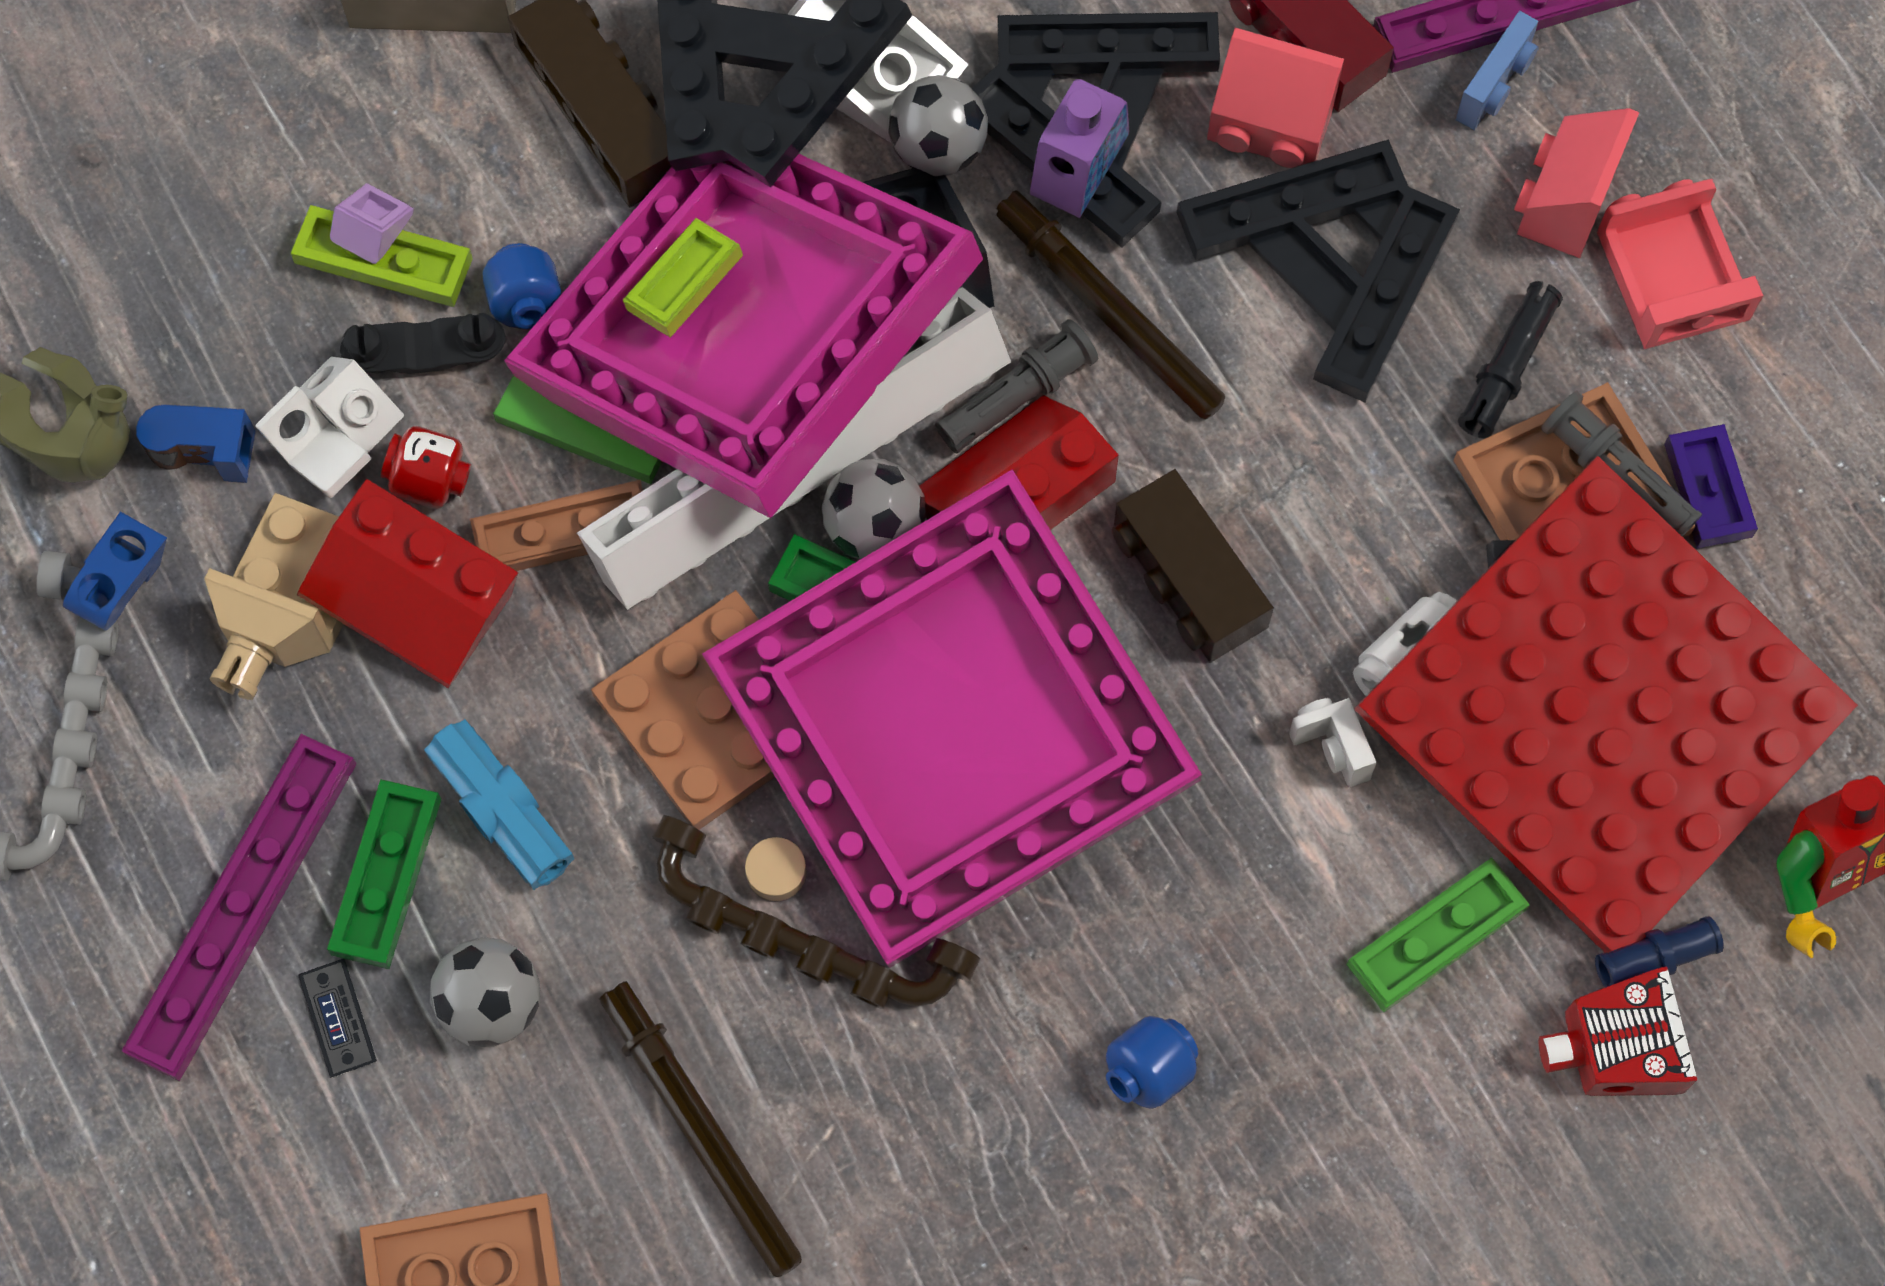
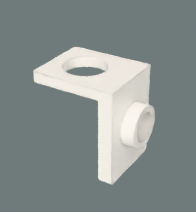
M331 356L300 387L312 403L320 409L339 431L362 447L367 453L404 417L400 409L353 359Z
M297 386L290 390L256 424V428L286 463L329 498L334 497L371 460L370 455L362 447L330 424L307 395ZM292 411H303L305 423L302 430L294 437L282 438L279 428L283 418Z

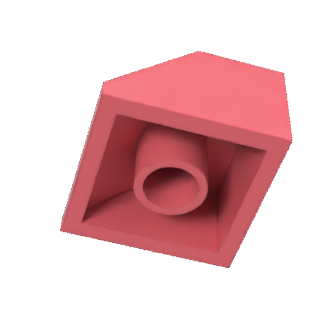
M1235 27L1211 111L1207 140L1217 142L1222 148L1231 152L1242 153L1247 151L1271 158L1276 164L1286 168H1294L1316 161L1332 115L1344 59Z
M1626 108L1564 116L1556 136L1545 133L1533 165L1543 168L1537 182L1526 179L1514 211L1524 214L1517 235L1577 258L1581 257L1639 115L1638 111Z

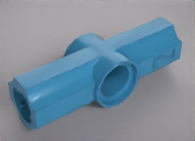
M466 719L455 724L451 723L434 735L433 740L424 751L461 798L459 800L461 807L490 844L494 841L507 856L511 865L515 867L523 880L533 890L550 884L562 875L568 865L574 860V856L537 810L539 805L515 771L509 765L505 767L501 765L486 742L476 733L473 726L471 727Z

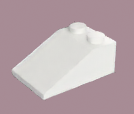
M798 0L788 15L830 21L846 0ZM912 16L836 109L892 143L888 133L890 112L895 98L907 85L927 76L944 75L958 78L968 64L917 18Z

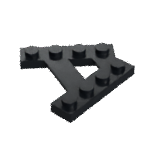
M657 0L669 163L676 172L730 160L755 178L772 187L913 16L908 5L901 0H846L832 19L828 21L721 5L717 3V0ZM722 63L786 72L759 106L725 101Z
M1218 12L997 15L998 65L982 78L972 90L982 99L988 116L987 133L1032 172L1034 171L1039 140L1055 113L1052 108L1042 101L1053 74L1105 73L1099 88L1127 102L1129 135L1082 214L1117 245L1123 248L1160 213L1161 201L1123 169L1164 72H1219ZM1066 161V169L1060 171L1066 174H1073L1074 168Z
M1388 139L1178 202L1176 213L1195 260L1249 245L1335 331L1315 370L1313 380L1365 403L1457 221L1460 209L1409 187ZM1354 213L1381 240L1364 276L1362 277L1312 225Z

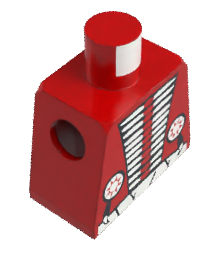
M1667 966L1651 970L1575 999L1565 1011L1568 1031L1539 1036V1052L1545 1071L1549 1073L1578 1067L1583 1090L1589 1096L1678 1095L1685 1093L1697 1081Z

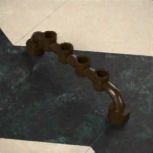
M663 815L653 835V839L662 844L657 861L659 881L668 895L691 908L686 920L714 934H719L724 923L745 932V935L740 944L770 959H774L778 948L800 957L795 969L819 982L828 984L833 973L855 982L850 994L874 1007L884 1009L888 998L912 1006L933 1004L948 994L957 982V979L970 981L980 961V957L950 941L936 938L926 959L927 963L936 968L934 973L925 981H910L878 963L857 957L825 939L806 934L770 914L753 910L719 891L707 886H700L688 880L681 870L682 858L684 855L696 858L706 838V834L697 828L674 817Z

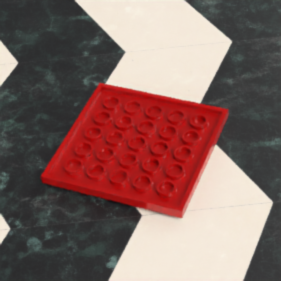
M1597 456L1361 700L1354 710L1604 953H1608L1643 940L1646 937L1645 933L1651 931L1858 705Z

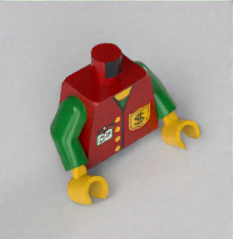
M1869 775L1861 780L1849 781L1841 790L1802 810L1785 848L1778 855L1776 867L1787 912L1795 915V918L1787 927L1786 938L1789 944L1809 958H1813L1811 948L1813 940L1829 951L1836 945L1835 931L1814 918L1813 910L1885 874V785L1875 775Z

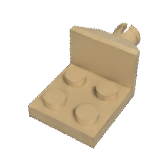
M274 493L233 577L209 568L204 578L219 627L228 640L227 648L217 668L213 670L209 678L214 685L232 695L236 688L240 689L238 693L240 698L253 700L258 691L259 682L271 662L286 667L331 651L343 623L297 596V593L339 516Z

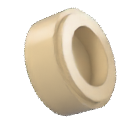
M779 837L764 839L750 850L746 858L745 871L751 889L763 899L782 901L791 898L802 888L805 882L806 863L804 855L800 848L790 840Z

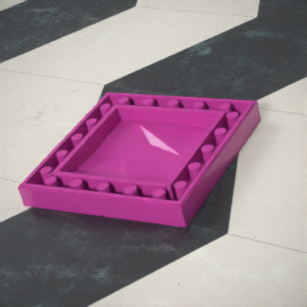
M801 154L796 156L772 187H769L730 160L676 172L671 167L504 361L516 378L552 403L627 443L644 450L657 459L771 519L872 396L877 385L886 379L981 263L983 257L971 231ZM697 218L740 244L743 256L670 338L627 311L623 299L693 220Z
M1013 469L702 653L889 968L928 946L936 938H941L1201 781L1202 774Z

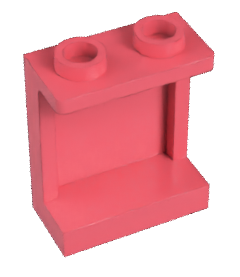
M1686 179L1675 182L1666 187L1662 192L1641 197L1639 194H1629L1610 204L1602 218L1597 234L1644 349L1749 321L1763 297L1756 276L1742 279L1711 205L1712 198L1717 190L1713 179L1696 183Z

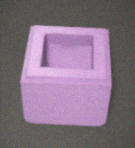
M366 183L334 208L330 239L342 248L376 264L386 254L413 215L414 208Z

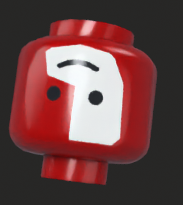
M413 426L408 428L403 436L396 433L393 435L384 459L381 477L389 480V491L397 498L431 509H439L447 503L450 494L462 496L472 464L461 461L463 446L459 439L421 426Z

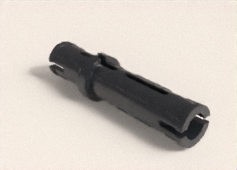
M1534 281L1529 284L1527 293L1490 363L1481 366L1476 376L1478 386L1464 412L1461 413L1458 419L1459 426L1468 434L1473 436L1479 423L1482 427L1478 432V438L1485 439L1492 436L1495 430L1494 427L1508 400H1513L1518 396L1522 388L1520 378L1552 316L1563 300L1562 294L1554 286L1548 284L1545 293L1541 297L1539 293L1543 287V282Z

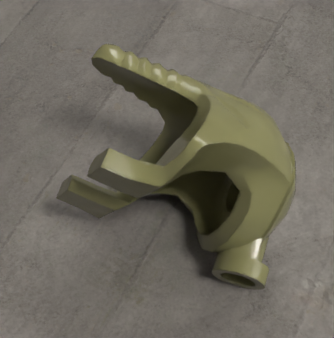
M39 347L23 356L21 364L52 377L60 387L66 405V421L57 432H45L35 423L30 413L31 391L24 383L0 372V444L13 450V452L33 463L50 477L63 482L76 483L100 480L116 467L125 452L130 434V428L123 413L127 406L128 396L124 389L114 385L96 386L87 368L77 359Z

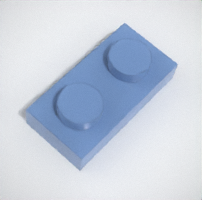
M1519 10L1464 91L1455 120L1475 131L1486 113L1495 116L1499 112L1511 90V87L1506 85L1514 72L1522 76L1538 51L1539 46L1532 43L1538 20Z

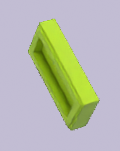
M695 218L623 299L627 311L671 338L743 256L740 244Z

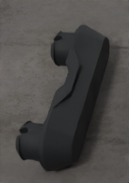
M486 313L438 318L431 322L364 324V326L360 327L352 325L344 333L340 354L341 358L355 360L366 373L384 371L405 374L444 371L460 364L491 360L504 347L506 336L503 326L498 320Z

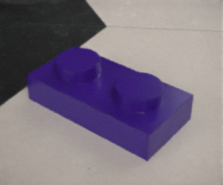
M1725 424L1669 435L1664 446L1679 494L1695 510H1699L1703 514L1695 523V528L1692 531L1696 548L1699 549L1753 538L1758 527Z

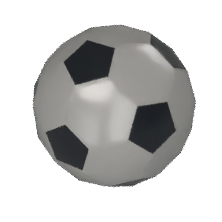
M944 75L927 76L908 84L895 98L890 112L888 133L895 152L908 166L922 174L932 176L948 175L966 168L981 153L987 136L988 116L982 99L958 78Z
M885 459L860 460L851 463L841 470L828 485L822 503L823 525L833 543L845 555L861 560L923 523L926 518L925 497L915 478L904 467Z
M480 937L458 944L440 960L431 979L430 1004L439 1024L449 1036L467 1046L491 1048L514 1040L531 1024L540 1003V980L533 963L521 949L502 939Z

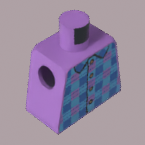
M1082 79L1074 80L1039 140L1030 195L1080 218L1129 135L1127 102ZM1066 161L1074 168L1073 174H1066L1060 171L1066 169Z

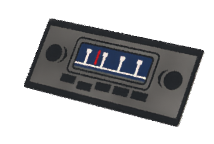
M340 959L298 974L330 1078L377 1062L345 959Z

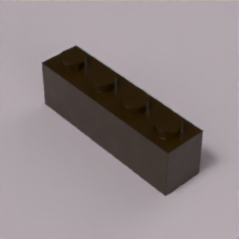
M536 0L509 15L508 20L515 47L629 208L641 202L672 167L668 161L666 124H664L655 111L658 109V104L647 84L643 80L636 83L626 71L629 69V65L623 51L613 39L605 42L597 30L600 28L599 21L586 0L578 2L576 0Z

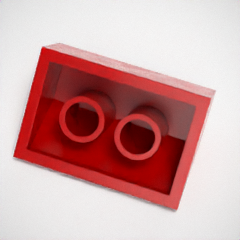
M1043 395L919 485L925 497L926 519H930L1013 469L1045 523L1052 530L1115 483L1119 455L1081 412Z
M366 478L333 524L302 582L297 596L449 689L511 598L518 572Z

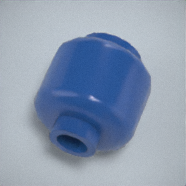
M522 243L507 245L496 252L487 261L483 269V285L490 312L498 322L508 327L532 329L562 294L554 262L547 252L535 246Z
M1155 1016L1145 1017L1109 1044L1106 1052V1062L1109 1072L1106 1074L1107 1083L1112 1092L1125 1103L1133 1101L1139 1106L1149 1109L1159 1107L1189 1085L1195 1078L1197 1071L1196 1058L1198 1056L1197 1045L1188 1030L1176 1020L1170 1018L1164 1020Z

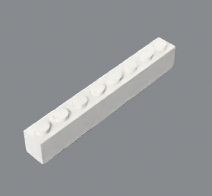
M963 287L958 289L886 379L877 385L872 396L775 514L786 507L798 503L803 496L836 476L851 463L859 461L882 445L892 442L908 428L925 417L937 413L947 403L973 386L985 382L992 374L1011 363L991 309ZM676 469L580 530L577 534L603 583L628 610L639 602L651 598L659 589L690 569L702 565L707 558L738 538L750 534L755 527L769 518Z

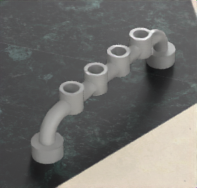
M44 551L42 553L37 573L38 597L64 600L68 589L82 569L71 566V556L69 553ZM81 617L78 620L75 632V655L72 670L67 676L64 688V711L61 726L56 732L53 744V767L50 782L45 788L42 800L40 832L32 843L24 846H16L14 833L0 832V881H8L12 870L32 869L47 862L59 849L65 834L66 824L80 825L83 820L86 806L85 789L74 788L78 766L91 768L94 763L97 735L95 732L85 731L88 710L102 712L105 706L108 680L106 676L95 674L99 655L113 656L115 653L118 639L117 621L105 631Z

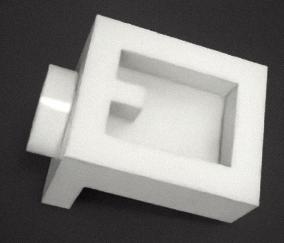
M1324 698L1302 707L1298 711L1299 716L1293 718L1289 732L1293 745L1326 735L1327 738L1322 740V747L1332 772L1337 773L1341 771L1348 788L1371 780L1376 760L1350 699L1347 698L1332 704L1331 699Z

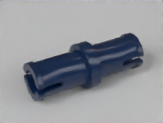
M1705 916L1700 918L1699 921L1664 933L1659 929L1648 931L1645 933L1646 937L1639 942L1608 953L1596 955L1595 966L1604 987L1666 966L1671 976L1676 973L1678 966L1711 954L1723 952L1724 943L1716 922L1712 917Z

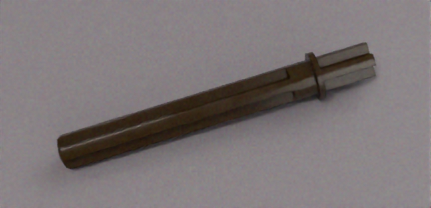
M1018 190L1013 191L1007 199L1002 200L998 204L996 216L1026 245L1025 253L1029 257L1037 256L1200 418L1208 419L1218 412L1224 404L1225 394L1060 232L1062 226L1057 220L1049 221Z
M627 981L618 984L613 990L605 992L599 1000L626 1042L621 1051L626 1057L632 1055L641 1071L646 1074L772 1275L780 1277L795 1269L802 1262L800 1252L674 1056V1051L663 1036L667 1031L664 1024L659 1023L655 1025Z

